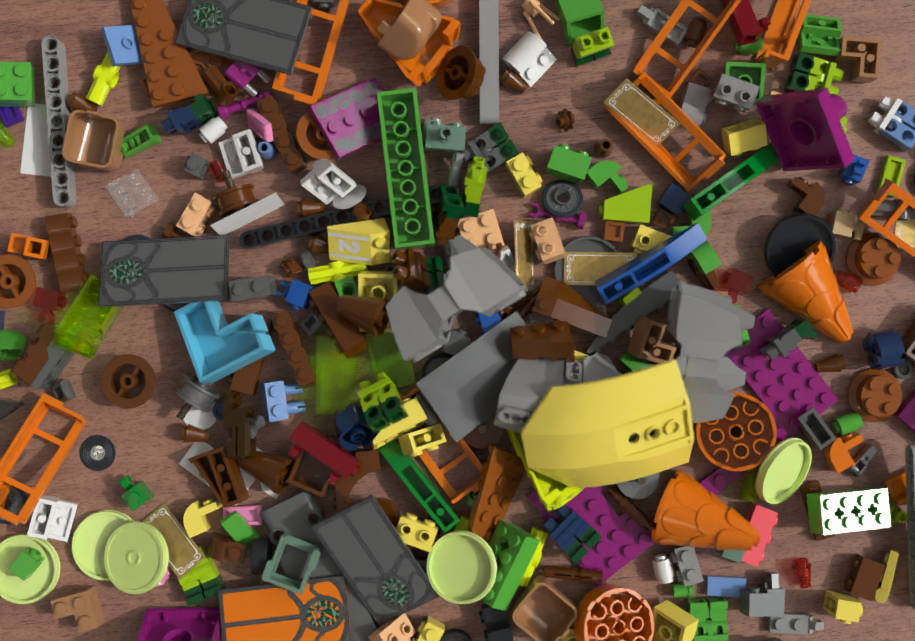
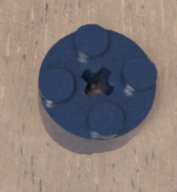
M894 328L870 332L867 334L866 339L862 341L864 350L868 352V364L871 369L883 370L904 364L905 359H901V354L905 353L904 345L899 333L893 332Z
M355 404L348 405L333 421L339 442L347 450H357L356 447L363 446V448L368 447L377 436V432L374 433L367 425L362 407Z

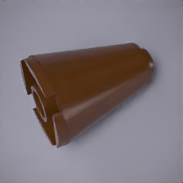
M343 294L335 302L338 314L374 337H378V334L382 335L389 323L386 305L390 300L387 298Z
M257 450L256 458L240 459L241 466L276 494H281L287 488L288 483L286 481L296 462L291 457Z

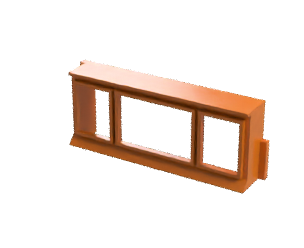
M297 0V3L307 5L308 0ZM340 0L336 16L312 9L311 15L334 22L321 68L298 61L295 64L297 68L318 74L313 95L309 96L284 88L287 74L276 72L272 89L293 95L294 100L310 105L321 102L350 0Z
M681 0L632 71L638 76L644 73L642 71L656 52L681 69L668 88L652 79L671 98L741 0H730L718 18L693 0ZM690 6L714 24L686 63L683 64L660 48V46L687 7Z
M777 0L770 18L771 25L767 26L768 30L765 31L763 37V48L761 51L759 50L754 63H766V69L773 71L782 61H789L811 0L802 1L791 30L790 27L801 0ZM786 43V46H785V49H784V51H783V54H781V51H782V49H783V46H784V44Z
M644 72L633 84L637 87L641 83L657 99L655 103L658 105L662 104L695 138L675 158L661 144L658 147L610 107L606 105L605 108L689 192L704 177L709 179L725 164L723 159L726 154ZM700 143L715 160L694 178L679 161Z
M885 178L884 184L856 217L915 257V249L889 231L890 227L908 205L915 209V198L898 187L894 182ZM891 192L901 199L902 203L882 226L870 217Z
M415 387L404 396L401 393V401L411 397L416 392H418L419 389ZM463 438L458 443L464 452L441 469L438 468L425 449L422 450L423 454L419 455L453 504L469 492L473 491L475 494L479 491L478 483L480 479H483L485 468H483V465ZM469 457L481 475L456 493L443 474Z
M45 393L38 400L0 461V487L6 482L30 494L18 516L0 507V517L15 525L19 522L25 525L87 423L83 416L63 407L64 402ZM49 409L75 421L64 441L38 429ZM36 434L60 447L33 489L8 477L32 436Z

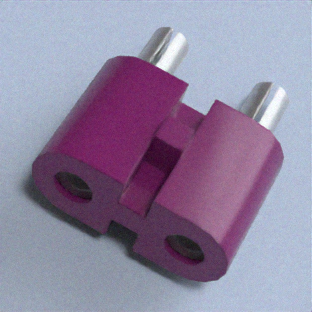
M235 61L224 73L240 90L244 88L253 97L258 93L248 84L257 74L266 83L271 79L261 67Z

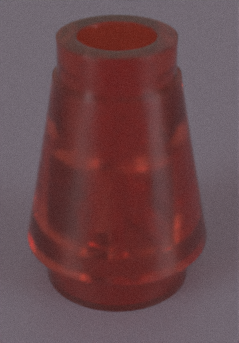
M836 270L834 273L838 285L849 293H856L863 282L859 276L839 270Z
M807 558L794 559L791 567L800 588L811 587V563Z

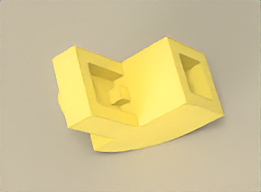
M211 498L201 504L199 499L186 509L183 523L189 538L211 528L206 514L223 506L219 500L214 501Z

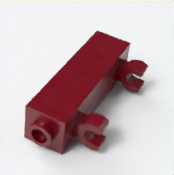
M721 0L724 9L730 0ZM741 0L728 18L738 46L757 42L761 32L767 31V26L771 25L769 17H764L757 21L749 0Z
M304 421L299 423L289 437L295 445L288 455L295 458L302 448L334 470L327 480L331 485L336 483L340 475L348 479L350 475L354 477L360 469L358 466L360 460Z

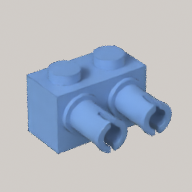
M284 381L260 383L266 422L289 419V414L304 413L306 411V407L297 408L298 406L305 405L304 400L286 402V395L303 393V388L295 389V387H301L297 382L285 384Z

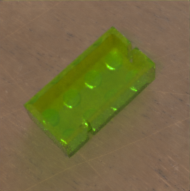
M90 275L54 334V345L91 360L123 306L99 307V277Z
M316 336V414H334L336 410L337 414H339L350 404L357 406V357L346 359L343 353L339 354L335 347L336 341L334 339L331 340L329 336Z

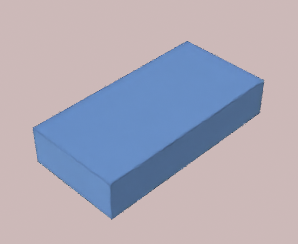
M706 575L705 594L707 596L740 597V589H746L745 577Z

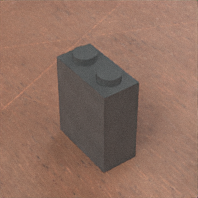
M269 275L228 282L232 302L242 303L278 296L276 294L278 291L276 279Z

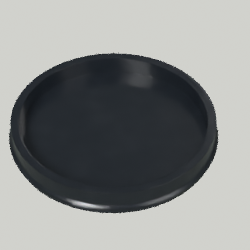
M808 213L793 214L779 221L769 232L764 246L765 261L770 271L777 276L805 256L804 251L818 240H821L826 247L830 263H832L836 251V241L831 228L821 218Z

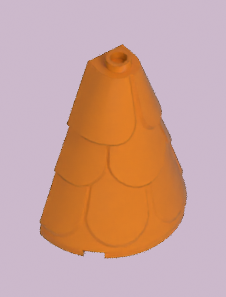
M366 0L360 5L358 14L375 40L379 42L383 34L377 30V27L382 21L390 25L404 6L401 3L387 0ZM441 15L442 21L417 56L409 60H397L390 55L389 57L394 60L405 77L414 85L421 86V82L428 83L437 75L445 55L453 49L454 39L458 40L460 21L455 20L453 17Z
M818 240L804 251L805 256L776 277L773 275L769 276L756 287L761 293L785 307L789 312L801 319H807L817 331L836 342L845 343L852 338L853 328L845 300L841 297L836 275L833 273L826 247L821 240Z
M681 470L675 473L677 478H671L659 503L654 519L657 527L656 529L653 528L651 533L652 542L660 545L752 551L754 546L758 547L761 539L759 530L734 508H729L713 492L708 491L690 474Z

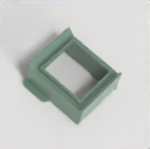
M288 533L283 534L273 560H269L265 566L262 580L302 595L311 572L316 568L322 546ZM286 544L312 553L302 582L276 573Z

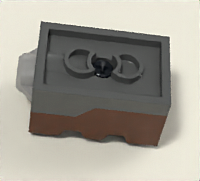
M67 323L42 324L36 331L38 337L35 341L31 340L26 345L25 356H20L15 361V367L12 372L37 390L52 387L84 342V340L77 336V330Z

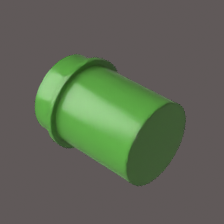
M672 584L673 598L693 597V585L685 587L683 584Z

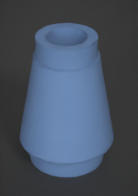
M272 141L259 143L258 150L263 159L270 160L276 156L277 147ZM268 146V149L263 151L264 147Z

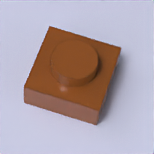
M606 220L603 239L606 241L623 242L625 223Z

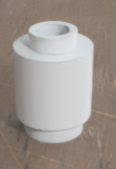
M219 116L216 118L212 117L199 128L201 131L199 135L206 143L208 141L213 143L226 132L225 130L228 126Z
M666 554L655 555L652 564L659 584L673 582L675 573L671 557L666 556Z

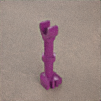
M267 91L247 100L245 98L241 99V102L228 107L221 106L220 104L217 105L221 119L223 121L229 120V113L242 109L244 111L248 110V107L257 105V101L269 95L273 97L272 92Z
M532 203V207H536L538 212L536 214L530 213V217L544 216L556 219V222L561 223V221L576 224L577 229L583 230L587 216L586 212L580 211L578 217L559 218L549 214L538 203Z

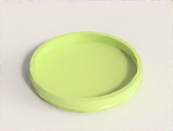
M788 438L777 444L769 452L761 464L756 478V491L762 500L770 504H778L787 500L798 490L805 480L811 465L812 452L808 444L799 438Z
M101 510L87 516L79 524L72 539V553L76 564L85 574L97 580L110 581L104 566L105 547L109 537L118 527L128 522H134L131 517L116 510Z
M137 521L125 523L118 527L107 541L104 551L106 573L110 581L125 593L142 594L153 589L161 582L168 568L169 552L167 543L160 531L148 523Z
M469 531L447 533L433 545L427 558L429 582L436 593L449 602L455 604L474 603L488 594L496 579L497 564L494 553L488 543L475 533Z
M27 533L14 534L0 543V596L13 603L28 604L39 601L51 593L60 576V560L50 542L46 539L27 536ZM29 547L35 548L40 551L41 556L45 559L33 575L23 581L11 572L9 567L23 550Z

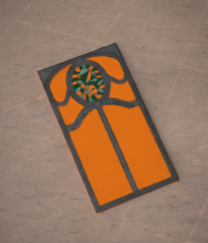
M344 575L309 579L302 595L272 583L218 590L222 641H352L346 578Z

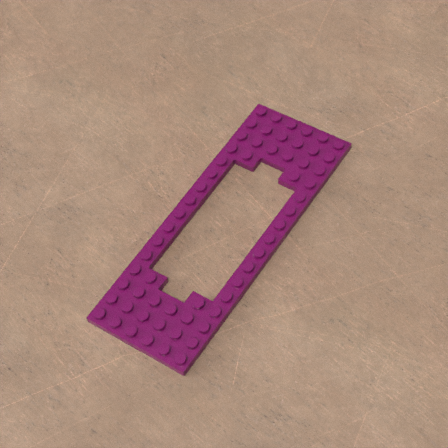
M766 309L755 317L753 328L747 329L751 342L744 347L730 349L724 356L728 357L736 366L746 371L745 382L772 413L777 428L776 446L801 430L797 421L800 415L811 407H814L820 415L839 399L798 347L788 351L789 355L786 357L778 356L774 360L764 358L759 349L767 345L765 340L768 337H773L783 329L769 309ZM717 467L700 480L699 483L708 491L717 495L746 471L733 472ZM609 485L585 487L578 495L565 504L568 508L572 507L602 536L590 550L575 535L588 550V553L578 564L581 568L586 567L587 570H602L603 582L655 543L651 540L652 531L648 534L625 511L619 515L615 512L601 494ZM533 489L526 495L544 520L550 516L557 522L561 518L553 508L551 511L545 508L544 504L540 501L536 489ZM593 582L596 587L602 584Z

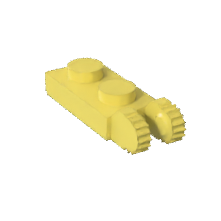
M893 549L885 555L884 564H887L885 572L883 571L880 583H882L881 588L877 589L875 593L876 601L881 604L887 601L900 556L899 551Z

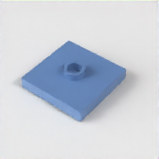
M135 25L108 26L101 29L113 66L143 64Z

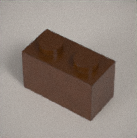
M856 554V557L851 561L849 576L845 578L844 590L855 596L873 601L885 565L874 559Z

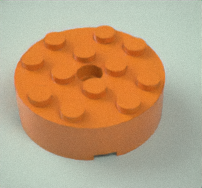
M731 393L734 395V398L724 418L697 423L696 437L702 453L712 464L727 471L741 472L753 469L763 463L766 456L775 446L777 428L774 417L765 404L748 394ZM739 427L742 431L741 436L738 438L733 437L730 434L731 428Z
M615 584L602 585L591 590L582 599L577 608L578 616L574 622L576 641H652L654 634L652 610L648 602L633 590Z

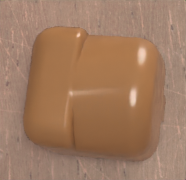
M408 0L390 25L382 21L377 27V30L383 34L377 46L397 60L414 58L423 50L429 38L439 27L442 21L441 13L426 0Z
M75 110L68 119L62 155L67 161L79 166L115 172L120 168L123 159L121 148L125 127L115 117L90 110Z
M542 576L534 578L511 606L514 623L535 641H559L560 638L564 639L570 631V626L578 616L575 604L555 588L554 584Z

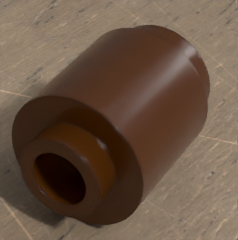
M694 17L693 21H690L684 37L687 46L697 48L707 33L708 21L699 17Z

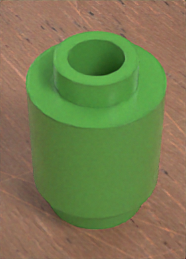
M760 36L757 42L738 46L734 37L733 50L738 51V53L758 54L759 50L761 51L763 48V39H760Z
M850 412L833 418L831 425L835 433L843 436L859 430L860 427H863V421L858 412Z

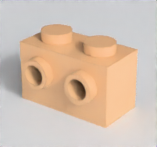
M195 192L176 226L193 236L201 235L206 228V222L213 216L217 204Z
M553 218L530 225L532 231L529 234L532 242L537 244L538 249L535 251L539 261L542 260L546 265L567 257Z
M404 613L384 623L368 637L370 641H411L410 637L416 631Z

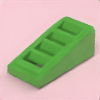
M146 124L125 136L121 148L124 158H129L161 143L162 139L156 126ZM129 141L132 150L129 149L126 142Z

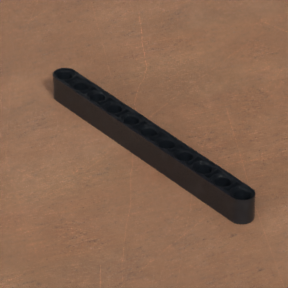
M440 186L428 187L429 197L433 191H438ZM389 197L362 203L372 211L368 220L391 216ZM430 197L431 206L438 205L441 201L440 198L433 200ZM378 204L385 206V211L381 214L375 212V207ZM355 206L348 209H335L245 231L240 235L239 242L243 247L254 250L327 232V226L353 223L357 217L352 212ZM341 213L348 215L347 221L344 223L338 221V216ZM325 217L328 218L329 224L326 227H321L320 220ZM304 222H309L310 229L303 232L301 225ZM287 226L291 227V234L284 236L283 229ZM267 231H271L273 234L272 239L269 241L264 239V234ZM252 235L254 242L252 245H247L246 238Z

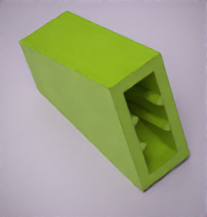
M647 184L604 200L598 208V216H601V221L607 220L645 225L650 223L652 184Z

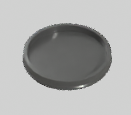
M595 236L578 237L564 245L565 252H618L608 241ZM564 258L555 261L553 269L554 279L564 282ZM568 285L594 306L605 303L596 285Z

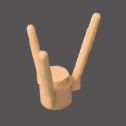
M526 0L522 5V8L525 10L522 14L527 18L534 34L541 40L542 38L530 15L535 17L540 13L552 25L554 21L548 15L557 21L560 20L557 15L545 7L539 0Z

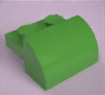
M806 14L796 40L800 52L839 56L841 52L839 39L842 33L841 19Z

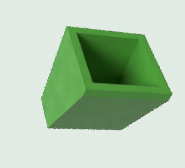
M554 0L568 46L573 45L575 38L604 28V8L600 0Z

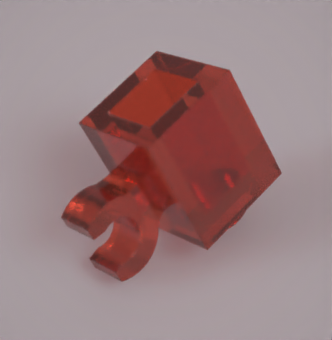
M734 268L724 271L721 277L723 282L721 287L729 289L728 295L732 298V304L736 303L738 293L741 295L748 294L754 276Z
M37 287L33 306L42 308L38 319L39 321H44L45 316L48 315V323H54L56 316L53 311H62L67 304L66 293L45 287Z

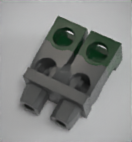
M499 122L474 140L468 142V146L463 154L465 161L475 156L485 158L484 166L488 167V174L520 153L512 140L509 139V135L501 122Z
M795 319L773 337H768L765 340L767 345L759 350L765 359L774 360L778 356L786 357L789 355L788 351L794 350L803 339L813 340L818 334L807 319Z

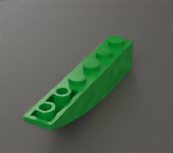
M769 144L687 201L683 207L691 218L695 221L776 164L779 159L773 145Z
M397 439L378 448L402 481L445 533L460 521V516L409 454L403 455Z

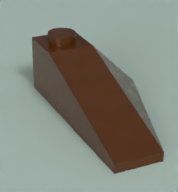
M545 276L532 312L556 321H568L570 326L606 338L612 319L566 283Z

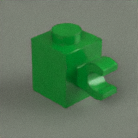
M129 475L119 480L120 484L127 490L122 495V498L132 511L140 508L154 497L144 481L135 484Z

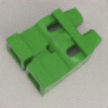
M707 597L706 600L704 598L686 599L687 613L699 619L693 641L729 640L727 622L728 601L724 597Z

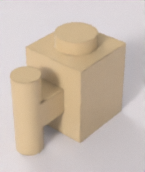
M838 208V211L830 213L828 226L831 228L834 237L850 238L852 232H855L853 239L861 241L865 222L858 218L857 223H854L856 214H851L848 209Z

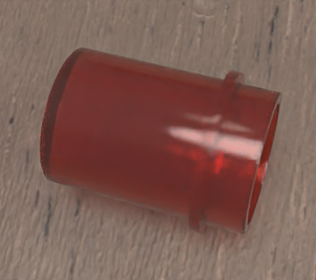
M221 159L216 160L209 166L215 176V180L221 183L225 181L222 172L226 171V168Z

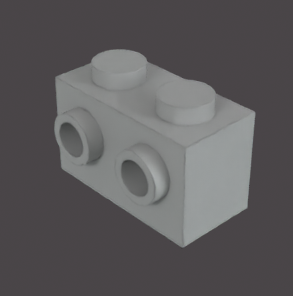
M722 73L712 98L716 99L715 103L726 106L728 103L733 105L735 110L745 113L746 110L752 109L760 86Z
M670 545L672 552L669 553L672 563L676 564L677 570L675 574L678 582H681L685 587L703 582L694 547Z

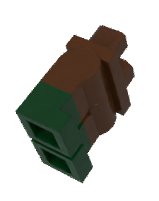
M440 184L438 191L441 201L435 208L436 213H432V222L436 236L435 243L447 245L449 239L454 240L455 231L464 206L459 187Z
M410 248L405 252L396 250L391 256V261L398 264L392 273L393 278L400 280V287L408 286L409 289L426 295L445 285L442 273V258L434 256L431 259L422 256L419 252L413 251Z

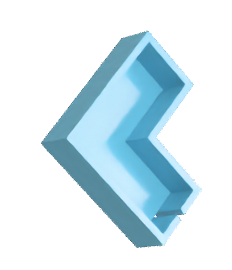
M219 301L192 302L174 311L200 383H214L276 351L270 335L265 334L268 332L262 315L250 313L228 325Z

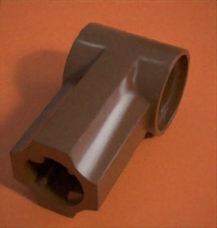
M212 66L202 76L215 91L217 103L228 107L238 95L239 88L233 82L227 81L216 66Z
M688 260L691 270L695 275H698L705 289L713 290L723 284L715 269L706 275L701 274L693 260Z

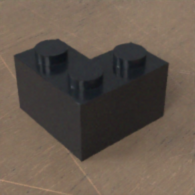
M482 604V611H479L481 623L485 622L487 628L484 630L485 641H514L507 611Z

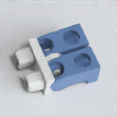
M886 96L883 97L877 107L885 111L883 116L873 112L867 122L875 127L873 130L875 133H879L882 137L899 146L900 150L906 152L912 149L915 144V108L902 102L899 98L892 100Z

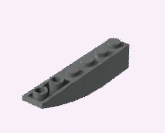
M667 271L640 290L642 293L628 305H621L609 317L612 319L606 338L595 335L585 349L586 354L592 353L594 355L596 352H600L602 345L607 342L611 344L618 339V334L621 332L627 333L634 328L633 324L637 322L639 315L650 317L649 313L653 310L658 312L666 306L665 302L670 300L671 288H676L679 282L673 271Z

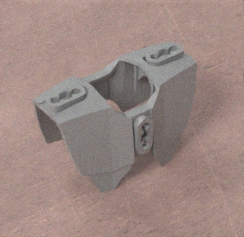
M461 235L456 236L454 240L449 241L451 247V267L444 274L445 285L426 295L411 290L408 286H403L386 305L392 331L403 360H411L414 364L448 343L456 316L465 310L477 311L490 317L526 295L524 292L526 289L525 284L488 248L480 249Z
M678 282L676 288H671L667 330L681 344L680 352L675 359L689 399L692 423L723 419L734 398V395L729 393L728 390L745 385L746 371L736 366L724 355L733 347L742 344L741 331L753 328L755 316L733 305L732 299L699 286Z
M598 352L586 357L583 363L577 360L569 362V360H564V358L550 361L548 357H538V360L518 359L500 393L494 425L520 433L551 385L556 387L579 384L623 374L616 370L607 355ZM636 433L630 435L629 442H633Z

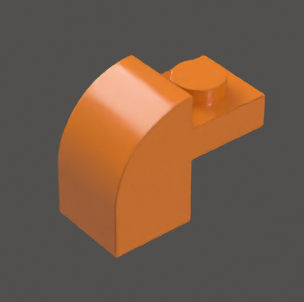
M11 233L7 252L46 260L50 243L48 240Z
M851 432L843 435L842 439L835 436L836 440L824 448L825 460L833 472L839 474L855 464L847 450L864 441L861 434Z

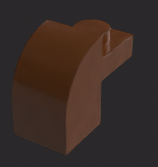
M801 177L790 179L786 186L802 196L793 209L798 213H808L816 216L822 208L825 199L824 191L820 184L815 182L808 185V182Z
M214 532L211 535L207 556L221 562L225 560L243 564L248 544L233 541L232 536Z

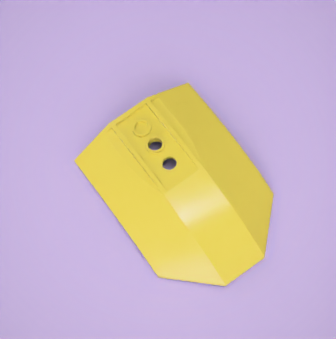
M676 359L602 380L556 387L551 385L520 431L528 468L569 487H598L616 484L689 462L694 441L690 403ZM653 429H657L654 435L649 436ZM637 433L636 441L629 442L630 435Z

